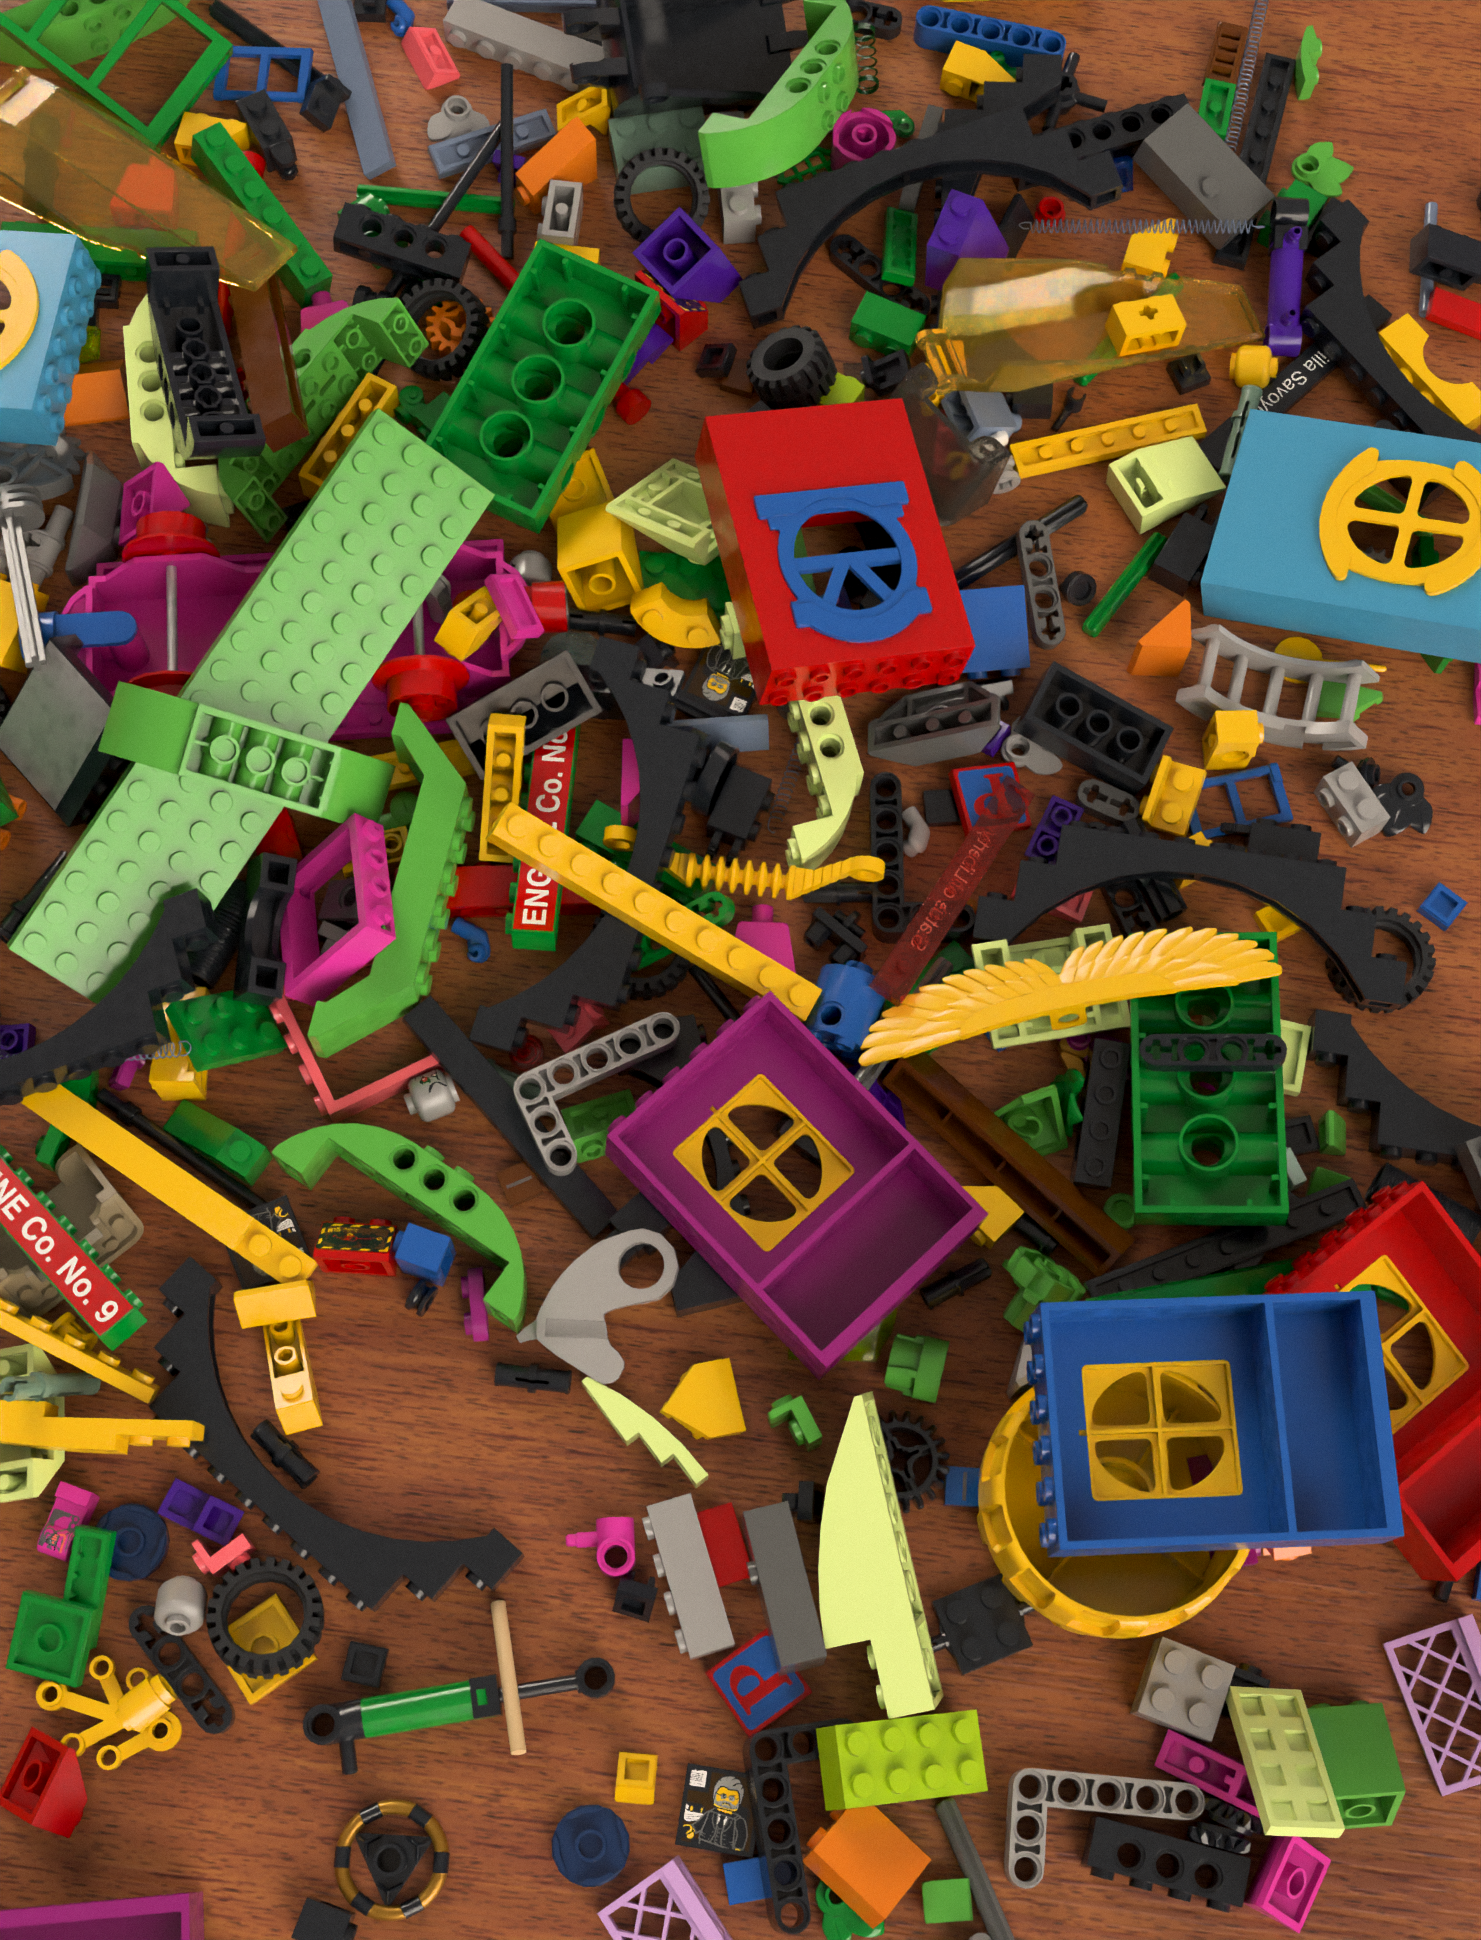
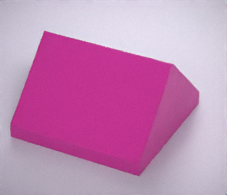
M155 462L124 483L119 546L125 547L129 541L136 539V523L141 517L160 511L181 512L191 505L163 463Z
M1272 1836L1243 1903L1300 1934L1331 1859L1299 1836Z

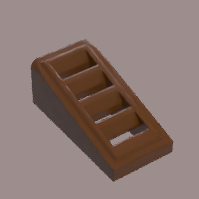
M1222 21L1218 23L1202 86L1206 78L1235 84L1248 34L1247 27ZM1220 49H1225V50L1233 51V52H1235V53L1228 52V51H1224V50H1220ZM1212 71L1228 74L1230 77L1212 74Z

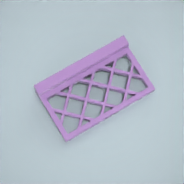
M1473 1614L1465 1615L1383 1643V1648L1440 1796L1481 1784V1774L1469 1778L1473 1768L1481 1772V1767L1475 1764L1481 1750V1735L1460 1726L1468 1704L1481 1710V1634ZM1451 1630L1456 1643L1451 1659L1430 1650L1436 1634ZM1429 1637L1425 1647L1415 1642ZM1409 1644L1423 1651L1414 1672L1399 1665L1394 1648ZM1459 1653L1465 1667L1456 1663ZM1427 1654L1448 1663L1440 1684L1419 1675ZM1453 1666L1468 1673L1471 1685L1465 1697L1445 1688ZM1403 1672L1412 1676L1408 1685ZM1416 1679L1437 1688L1429 1710L1413 1701L1411 1691ZM1474 1691L1480 1705L1471 1701ZM1442 1692L1463 1701L1455 1722L1434 1713ZM1417 1709L1426 1713L1423 1723ZM1431 1717L1452 1727L1443 1748L1430 1742L1425 1731ZM1457 1730L1478 1740L1469 1761L1449 1751ZM1432 1748L1441 1752L1438 1761L1435 1758ZM1446 1755L1467 1765L1461 1781L1449 1785L1445 1784L1440 1771Z
M679 1855L597 1913L613 1940H626L624 1937L632 1938L633 1940H668L667 1936L671 1917L687 1920L692 1928L690 1940H695L696 1936L699 1940H733ZM659 1879L669 1892L667 1909L645 1904L648 1887ZM641 1892L639 1903L629 1901ZM673 1902L676 1903L681 1912L672 1910ZM621 1906L638 1909L634 1932L619 1929L610 1914ZM644 1911L665 1915L661 1938L640 1934Z

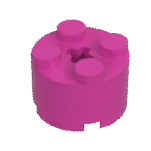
M862 108L859 112L851 113L852 110L843 113L833 127L830 154L831 169L834 171L842 168L843 165L850 161H862L871 158L881 150L890 151L895 149L896 133L890 118L873 108Z

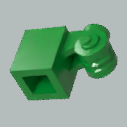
M414 385L406 386L399 393V404L394 409V414L402 424L407 425L411 423L417 429L416 434L418 438L426 442L450 396L443 391L429 404H425L421 388Z

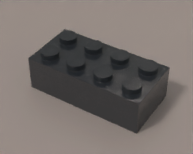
M1053 661L1042 674L1013 731L1113 787L1135 796L1147 784L1174 728Z

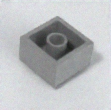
M1163 1636L1154 1639L1130 1713L1167 1729H1172L1199 1742H1212L1236 1666Z

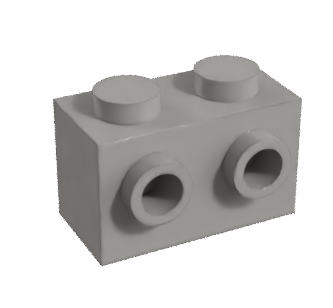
M550 179L548 196H543L541 215L544 216V221L538 224L537 241L541 238L555 244L578 245L584 207L582 183Z
M1352 761L1323 776L1313 792L1336 825L1339 833L1351 848L1380 833L1391 818Z

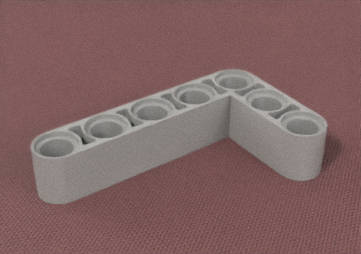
M659 1012L529 1070L516 1079L513 1087L515 1101L541 1158L550 1173L556 1176H565L571 1173L577 1164L576 1147L554 1101L672 1048L678 1040L680 1030L679 1021L674 1015L668 1012ZM658 1024H667L671 1027L673 1034L667 1039H660L653 1033V1028ZM628 1038L636 1040L640 1045L639 1051L634 1054L623 1052L620 1048L623 1040ZM595 1053L602 1054L607 1059V1064L601 1069L589 1067L586 1060L590 1055ZM566 1068L572 1071L574 1078L568 1084H559L553 1078L554 1073L559 1069ZM533 1083L540 1088L541 1092L535 1099H525L520 1094L522 1086ZM542 1116H550L556 1122V1126L552 1131L543 1133L537 1130L535 1122ZM556 1149H565L571 1154V1160L564 1166H557L550 1160L552 1152Z
M1037 1768L1020 1769L1013 1773L1008 1784L1004 1874L1012 1885L1025 1889L1035 1887L1043 1879L1047 1807L1173 1820H1194L1204 1811V1795L1197 1786L1182 1782ZM1025 1775L1032 1776L1038 1786L1037 1793L1030 1799L1025 1798L1019 1791V1782ZM1064 1779L1071 1780L1076 1786V1796L1070 1802L1063 1801L1058 1794V1786ZM1104 1782L1109 1783L1115 1791L1114 1801L1108 1806L1100 1803L1097 1797V1790ZM1143 1786L1148 1787L1154 1797L1152 1806L1147 1810L1142 1809L1136 1800L1137 1792ZM1182 1790L1190 1794L1193 1802L1192 1808L1187 1813L1179 1811L1175 1802L1177 1794ZM1023 1816L1030 1817L1035 1823V1833L1028 1840L1022 1839L1017 1833V1822ZM1022 1857L1028 1858L1033 1865V1874L1026 1881H1020L1014 1872L1015 1863Z

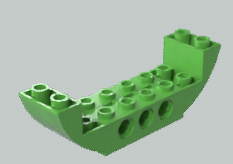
M379 298L345 308L324 319L310 330L305 328L292 344L310 435L274 453L265 443L263 452L257 457L219 458V478L224 491L266 543L272 539L288 519L271 497L272 494L346 405L368 372L372 373L382 359L410 368L429 345L399 298ZM248 397L245 401L247 413L251 414L247 406V402L250 401V397Z
M118 681L98 751L342 824L354 813L379 824L396 767L384 761L333 744Z

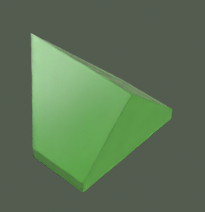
M1054 1084L1019 1096L994 1112L997 1117L1041 1156L1068 1148L1057 1087Z

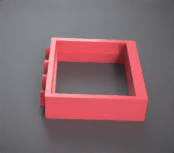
M373 957L368 963H366L362 968H364V967H366V966H368V965H370V964H373L374 957ZM285 985L283 986L282 999L269 1005L277 1024L285 1022L290 1032L283 1036L292 1055L299 1052L304 1061V1064L298 1066L307 1086L314 1083L319 1095L313 1097L321 1116L329 1114L333 1124L409 1089L408 1082L416 1076L435 1069L445 1072L428 1052V1057L335 1101L288 1005L289 1002L295 999L285 996Z

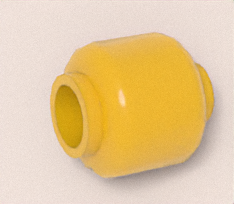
M1242 345L1237 350V353L1231 354L1229 376L1230 379H1235L1237 387L1242 388L1244 385H1255L1262 389L1267 387L1270 378L1277 377L1278 358H1272L1270 347Z

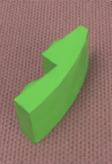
M1313 25L1306 27L1295 59L1294 84L1298 100L1310 99L1314 86L1319 80L1316 63L1322 55V42L1320 38L1316 37Z

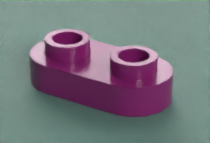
M483 1267L468 1268V1276H461L463 1299L469 1298L470 1312L464 1313L466 1335H473L474 1342L489 1340L488 1313L483 1302V1298L486 1295Z

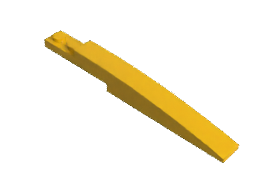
M58 1084L57 1088L45 1093L37 1092L23 1097V1100L20 1102L280 1283L308 1280L318 1266L313 1258L61 1084Z
M0 1400V1444L69 1452L127 1455L128 1444L133 1446H152L153 1440H167L166 1446L190 1447V1441H203L205 1426L195 1421L58 1417L59 1406L46 1401L17 1400L7 1402Z

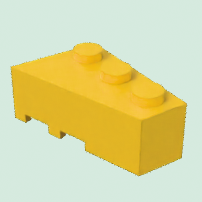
M195 987L196 991L185 994L181 1000L210 995L206 987ZM164 1002L162 1005L171 1042L175 1045L173 1055L177 1056L180 1039L165 1012V1009L171 1003ZM181 1042L180 1055L176 1058L173 1056L168 1058L167 1056L172 1055L169 1049L170 1043H168V1054L165 1058H152L149 1075L152 1089H155L163 1101H183V1099L186 1101H206L208 1070L196 1072L189 1056H181V1054H187ZM162 1046V1054H161L162 1057L165 1056L164 1051H163V1046Z

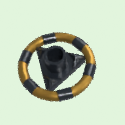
M400 1799L375 1802L355 1814L340 1834L335 1847L334 1871L339 1889L348 1903L366 1917L381 1921L408 1919L425 1910L437 1897L445 1883L450 1857L447 1838L433 1814L420 1805ZM397 1814L407 1816L424 1828L430 1837L359 1833V1831L365 1825L384 1815ZM355 1838L385 1905L377 1904L358 1891L352 1881L349 1866L351 1845ZM431 1843H433L435 1851L433 1874L427 1886L419 1895L406 1900L400 1905L390 1906Z

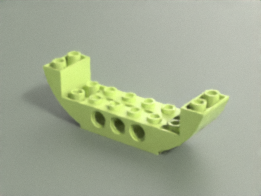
M146 294L136 308L130 325L123 326L133 448L142 470H145L157 461L165 465L191 504L182 511L192 514L206 523L230 527L229 514L235 513L234 503L222 487L217 465L186 467L185 459L181 456L175 442L157 370L150 325L148 295Z
M725 602V615L720 616L722 629L719 630L724 650L730 648L733 660L746 657L733 603ZM839 696L823 697L814 702H807L805 700L788 702L790 712L787 713L788 724L791 732H797L800 742L796 744L798 757L801 764H807L809 775L806 776L807 787L811 796L816 795L819 807L815 808L817 820L792 826L791 838L787 839L788 849L785 850L789 867L790 865H796L797 868L815 870L833 852L843 836L850 817L854 796H858L864 771L842 699Z

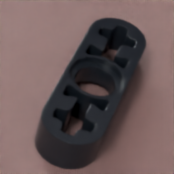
M845 0L850 7L851 13L862 12L866 15V18L861 21L853 19V26L859 23H869L875 28L874 37L884 40H892L899 36L902 27V14L899 10L865 0ZM872 16L876 17L874 23L871 22ZM886 21H891L890 26L884 25ZM862 28L856 30L855 33L871 35L872 30Z

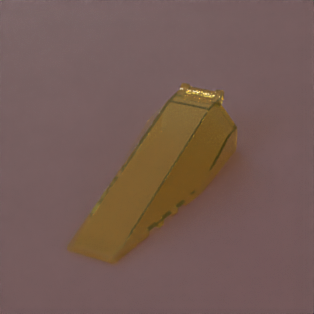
M22 65L15 68L11 73L12 77L0 86V105L19 88L23 87L0 107V199L67 232L77 234L88 242L121 252L124 248L137 252L138 256L146 259L145 252L147 247L214 246L220 267L219 281L254 292L298 251L297 245L171 157L94 99L70 88L34 76Z
M959 258L943 284L938 329L922 330L915 336L918 348L924 351L935 379L933 386L938 395H946L951 391L1016 392L1112 369L1263 341L1266 336L1242 285L1198 280L1181 276L1178 280L1164 278L1163 273L1153 272L1150 276L1136 273V269L1127 267L1123 271L1109 270L1108 264L1076 259ZM1173 294L1187 324L1178 346L1118 357L1105 329L1112 305L1123 301L1130 302L1147 299L1151 296ZM936 345L941 346L952 374L946 373Z

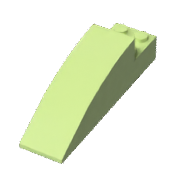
M873 1391L853 1398L826 1486L820 1529L818 1564L819 1604L826 1649L871 1640V1645L867 1646V1655L871 1669H877L880 1679V1685H876L878 1703L881 1709L887 1710L888 1719L935 1710L944 1695Z

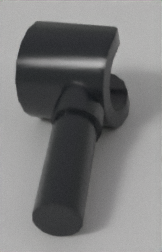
M1071 387L1067 391L1063 402L1064 408L1051 427L1055 432L1059 431L1071 413H1078L1083 407L1086 394L1081 399L1072 398L1075 387Z

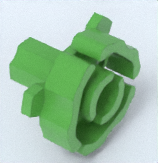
M1019 1246L1010 1260L1005 1259L1002 1264L1011 1273L1010 1275L1013 1277L1014 1283L1019 1287L1004 1310L1003 1317L1012 1326L1023 1331L1024 1322L1029 1321L1030 1314L1033 1313L1040 1303L1080 1301L1086 1292L1079 1279L1062 1265H1056L1052 1258L1035 1249Z

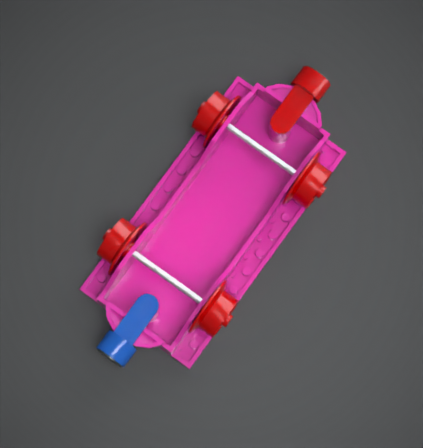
M160 511L145 515L136 523V539L129 541L122 549V562L96 563V576H88V585L84 586L69 599L60 615L57 611L38 612L44 647L51 637L76 634L84 643L77 657L113 697L118 681L177 697L274 553L220 556V552L215 545L206 540V525L196 516L180 511ZM503 539L464 541L441 574L451 585L450 597L452 607L454 608L480 588L486 586L484 580L489 574L517 573L545 630L543 634L568 633L567 587L564 580L531 582V586H528L518 570L505 562ZM424 599L329 741L392 737L391 733L400 702L411 706L430 734L453 733L445 719L460 708L511 680L510 659L523 647L526 639H511L502 620L480 648L461 662L456 657L449 655L442 646L434 641L442 624L433 621L430 617L427 602ZM18 627L19 647H20L21 656H22V658H23V660H24V655H23V650H22V644H21V638H20L19 627Z

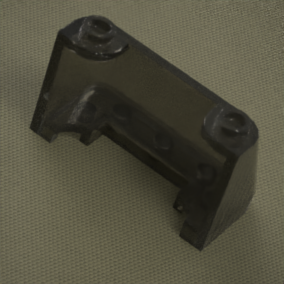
M921 362L905 374L888 399H903L940 526H951L988 504L1011 453L997 439L990 436H981L970 442L928 398L935 393L938 379L932 370L924 362Z

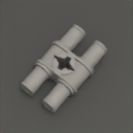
M61 505L55 506L45 529L23 532L32 582L40 585L39 589L44 579L53 574L52 568L60 551L66 547L64 537L75 517L70 509ZM1 537L0 573L8 575V579L9 571L3 538Z

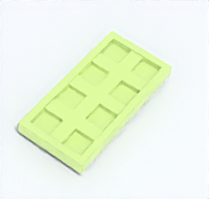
M1229 1686L1226 1703L1264 1834L1272 1836L1339 1838L1344 1832L1345 1827L1302 1691L1297 1689Z

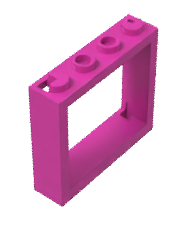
M354 813L297 864L294 894L287 904L280 928L282 960L286 963L284 977L285 996L315 1007L317 1001H323L396 939L383 825ZM352 860L359 923L320 956L314 893ZM382 925H385V926H386V930L383 929V928H381V926H382Z

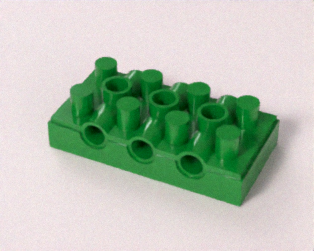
M541 238L539 239L425 442L495 494L485 510L536 534L540 533L559 496L569 485L577 461L580 460L591 438L599 430L607 406L612 402L621 383L629 375L638 350L641 349L661 312L659 291ZM540 397H548L545 400L535 401ZM510 452H518L513 457L504 458Z
M1217 932V935L1237 933L1239 935L1238 940L1256 941L1258 947L1255 949H1267L1274 954V959L1267 962L1278 964L1277 932ZM1279 975L1242 982L1236 986L1197 989L1174 994L1130 999L1134 1225L1285 1226L1289 1215L1283 1065L1276 1071L1163 1072L1148 1070L1142 1065L1139 1058L1141 1042L1152 1034H1273L1281 1038ZM1204 1015L1209 1017L1213 1023L1206 1026L1197 1025L1190 1017ZM1195 1044L1188 1045L1183 1050L1184 1056L1190 1061H1199L1205 1055L1204 1050ZM1229 1044L1221 1049V1055L1228 1061H1237L1241 1058L1242 1051L1236 1045ZM1155 1045L1152 1046L1151 1052L1146 1053H1151L1154 1060H1159L1162 1053H1173L1172 1061H1177L1178 1045H1173L1172 1052H1160L1159 1046ZM1248 1045L1247 1061H1253V1045ZM1265 1046L1264 1052H1261L1266 1054L1267 1060H1273L1275 1054H1277L1273 1052L1272 1046ZM1198 1082H1205L1212 1085L1216 1091L1212 1094L1203 1095L1194 1090L1192 1085ZM1198 1151H1209L1215 1154L1219 1161L1207 1166L1198 1162L1193 1154Z

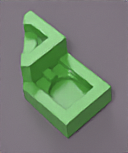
M1323 681L1316 717L1340 718L1346 689L1345 683ZM1360 686L1353 722L1359 719L1360 713L1373 704L1378 705L1383 702V693Z

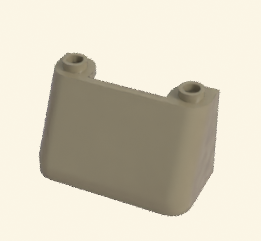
M79 1143L65 1152L55 1165V1172L62 1182L46 1193L49 1199L57 1206L51 1212L57 1219L63 1214L78 1230L73 1235L78 1243L86 1239L99 1253L100 1256L94 1261L102 1268L106 1263L110 1264L141 1238L144 1233V1225ZM0 1226V1296L19 1306L20 1308L17 1313L29 1319L33 1315L41 1317L60 1303L64 1297Z

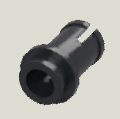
M1027 1213L1020 1218L1013 1229L1014 1232L1019 1233L1038 1247L1040 1253H1046L1048 1256L1059 1245V1242Z

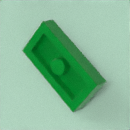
M1206 78L1198 114L1224 141L1236 84Z

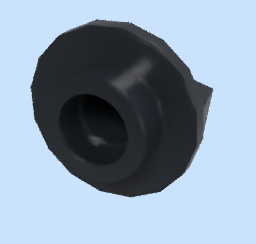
M1337 755L1330 766L1336 770L1349 763V761ZM1372 757L1361 760L1356 768L1372 790L1374 785L1379 783L1380 766L1375 763Z

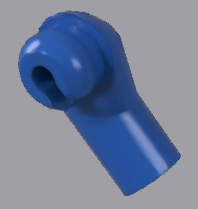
M387 0L386 5L396 15L394 23L392 21L390 23L391 29L396 36L404 37L408 28L413 27L415 14L403 0Z
M458 917L452 925L451 932L467 940V956L469 960L474 963L485 962L491 953L488 933L475 924Z

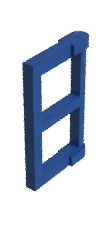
M233 46L231 57L260 58L256 91L226 90L230 57L216 76L213 89L214 100L237 101L265 89L272 102H297L303 104L310 84L314 53L312 48ZM271 58L301 59L297 92L267 91Z
M1277 762L1206 778L1202 790L1224 785L1235 824L1249 825L1252 822L1256 823V819L1246 821L1235 782L1267 775L1279 814L1262 818L1275 820L1277 824L1293 820ZM1195 808L1189 826L1191 836L1202 831L1206 839L1228 836V834L1220 831V827L1203 831Z

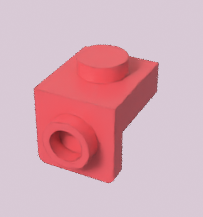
M578 1001L577 1005L581 1006L580 1016L576 1026H570L568 1034L550 1029L547 1030L565 1053L572 1052L596 1029H604L609 1024L608 1020L604 1017L602 1007Z
M243 1533L214 1555H212L204 1542L197 1539L192 1543L197 1552L192 1558L205 1575L211 1572L212 1575L220 1578L230 1569L234 1573L236 1571L235 1566L241 1563L246 1566L252 1559L250 1554L257 1549L249 1537Z

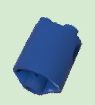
M850 960L846 962V965L826 964L822 967L816 986L821 988L822 992L806 1021H803L802 1024L833 1055L841 1057L846 1063L857 1065L859 1064L858 1059L861 1054L867 1051L861 1050L860 1047L866 1036L872 1034L869 1031V1027L880 1019L889 993V987L884 981L873 975V969L862 962Z

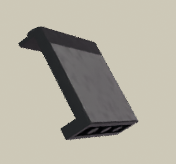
M76 634L49 638L45 645L47 665H41V671H34V667L32 668L0 725V750L68 827L90 824L122 774L132 762L98 751L113 696L77 657L84 643Z

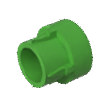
M897 1333V1336L894 1337L884 1380L885 1387L902 1391L903 1395L935 1404L950 1341L916 1334V1337Z

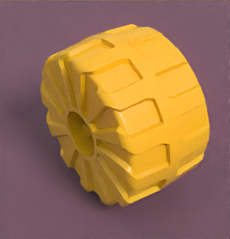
M1163 1372L1161 1374L1163 1414L1167 1422L1193 1423L1215 1422L1219 1420L1220 1411L1218 1405L1198 1388L1196 1382L1172 1372ZM1133 1373L1117 1380L1105 1389L1092 1410L1094 1424L1097 1426L1146 1424L1149 1420L1145 1377L1140 1373ZM1034 1386L1024 1393L997 1425L986 1448L978 1475L979 1513L977 1515V1522L983 1544L988 1545L990 1553L1000 1573L1003 1575L1002 1582L1020 1602H1026L1059 1628L1081 1635L1113 1639L1143 1637L1165 1631L1187 1621L1208 1606L1223 1590L1229 1580L1240 1571L1250 1549L1215 1550L1211 1560L1209 1551L1067 1557L1047 1556V1547L1042 1548L1039 1540V1524L1044 1523L1045 1518L1044 1506H1038L1036 1500V1482H1041L1042 1480L1040 1465L1035 1466L1033 1460V1441H1038L1037 1425H1032L1030 1421V1401H1035ZM1215 1436L1169 1439L1166 1446L1171 1487L1179 1491L1193 1486L1186 1458L1207 1454L1214 1469L1223 1453L1222 1440ZM1145 1439L1098 1441L1095 1444L1096 1457L1114 1478L1137 1490L1150 1492L1154 1489L1152 1447L1149 1441Z

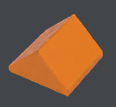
M125 359L80 365L78 373L74 375L71 387L72 399L66 406L64 427L130 419Z
M1186 599L1137 642L1126 670L1130 675L1179 677L1192 648L1190 603Z

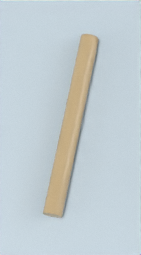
M497 1600L492 1602L490 1606L511 1755H521L526 1753V1744L506 1602Z

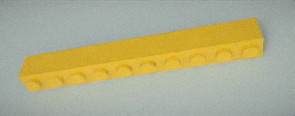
M512 802L502 809L485 838L487 841L750 998L756 995L762 998L771 991L800 1022L806 1021L822 992L821 988Z

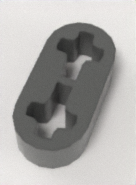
M1090 779L1081 783L1075 797L1076 805L1083 808L1084 813L1116 827L1130 819H1137L1139 815L1140 804L1136 797L1099 780ZM1090 791L1097 793L1093 803L1087 801V795ZM1122 804L1128 806V812L1125 814V817L1118 814Z

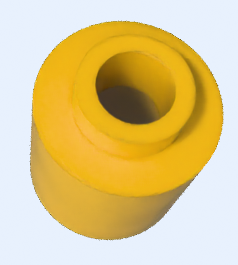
M158 1673L153 1678L148 1676L117 1700L119 1709L115 1712V1715L127 1731L134 1728L140 1733L171 1709V1703L177 1699V1696L171 1685L161 1674Z

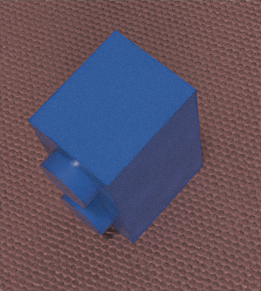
M408 1222L405 1232H398L392 1247V1252L396 1253L395 1259L403 1273L441 1287L444 1286L456 1256V1250L451 1237Z

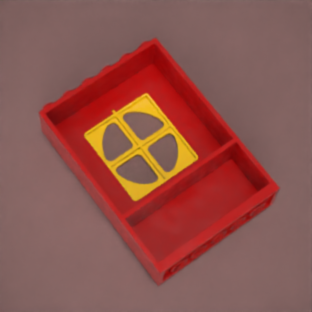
M1423 1180L1411 1184L1403 1181L1392 1189L1388 1185L1377 1191L1371 1197L1373 1203L1365 1210L1361 1207L1353 1211L1344 1219L1347 1225L1340 1231L1334 1229L1318 1240L1320 1247L1312 1254L1307 1251L1297 1257L1291 1263L1293 1269L1285 1276L1282 1273L1278 1274L1264 1285L1266 1292L1262 1295L1350 1292L1357 1285L1371 1284L1387 1288L1408 1302L1409 1311L1384 1333L1380 1334L1384 1368L1406 1396V1404L1397 1410H1389L1404 1527V1536L1392 1541L1421 1580L1457 1582L1481 1561V1257ZM1418 1322L1423 1323L1427 1328L1433 1349L1432 1374L1429 1383L1422 1390L1416 1387L1391 1353L1392 1344Z

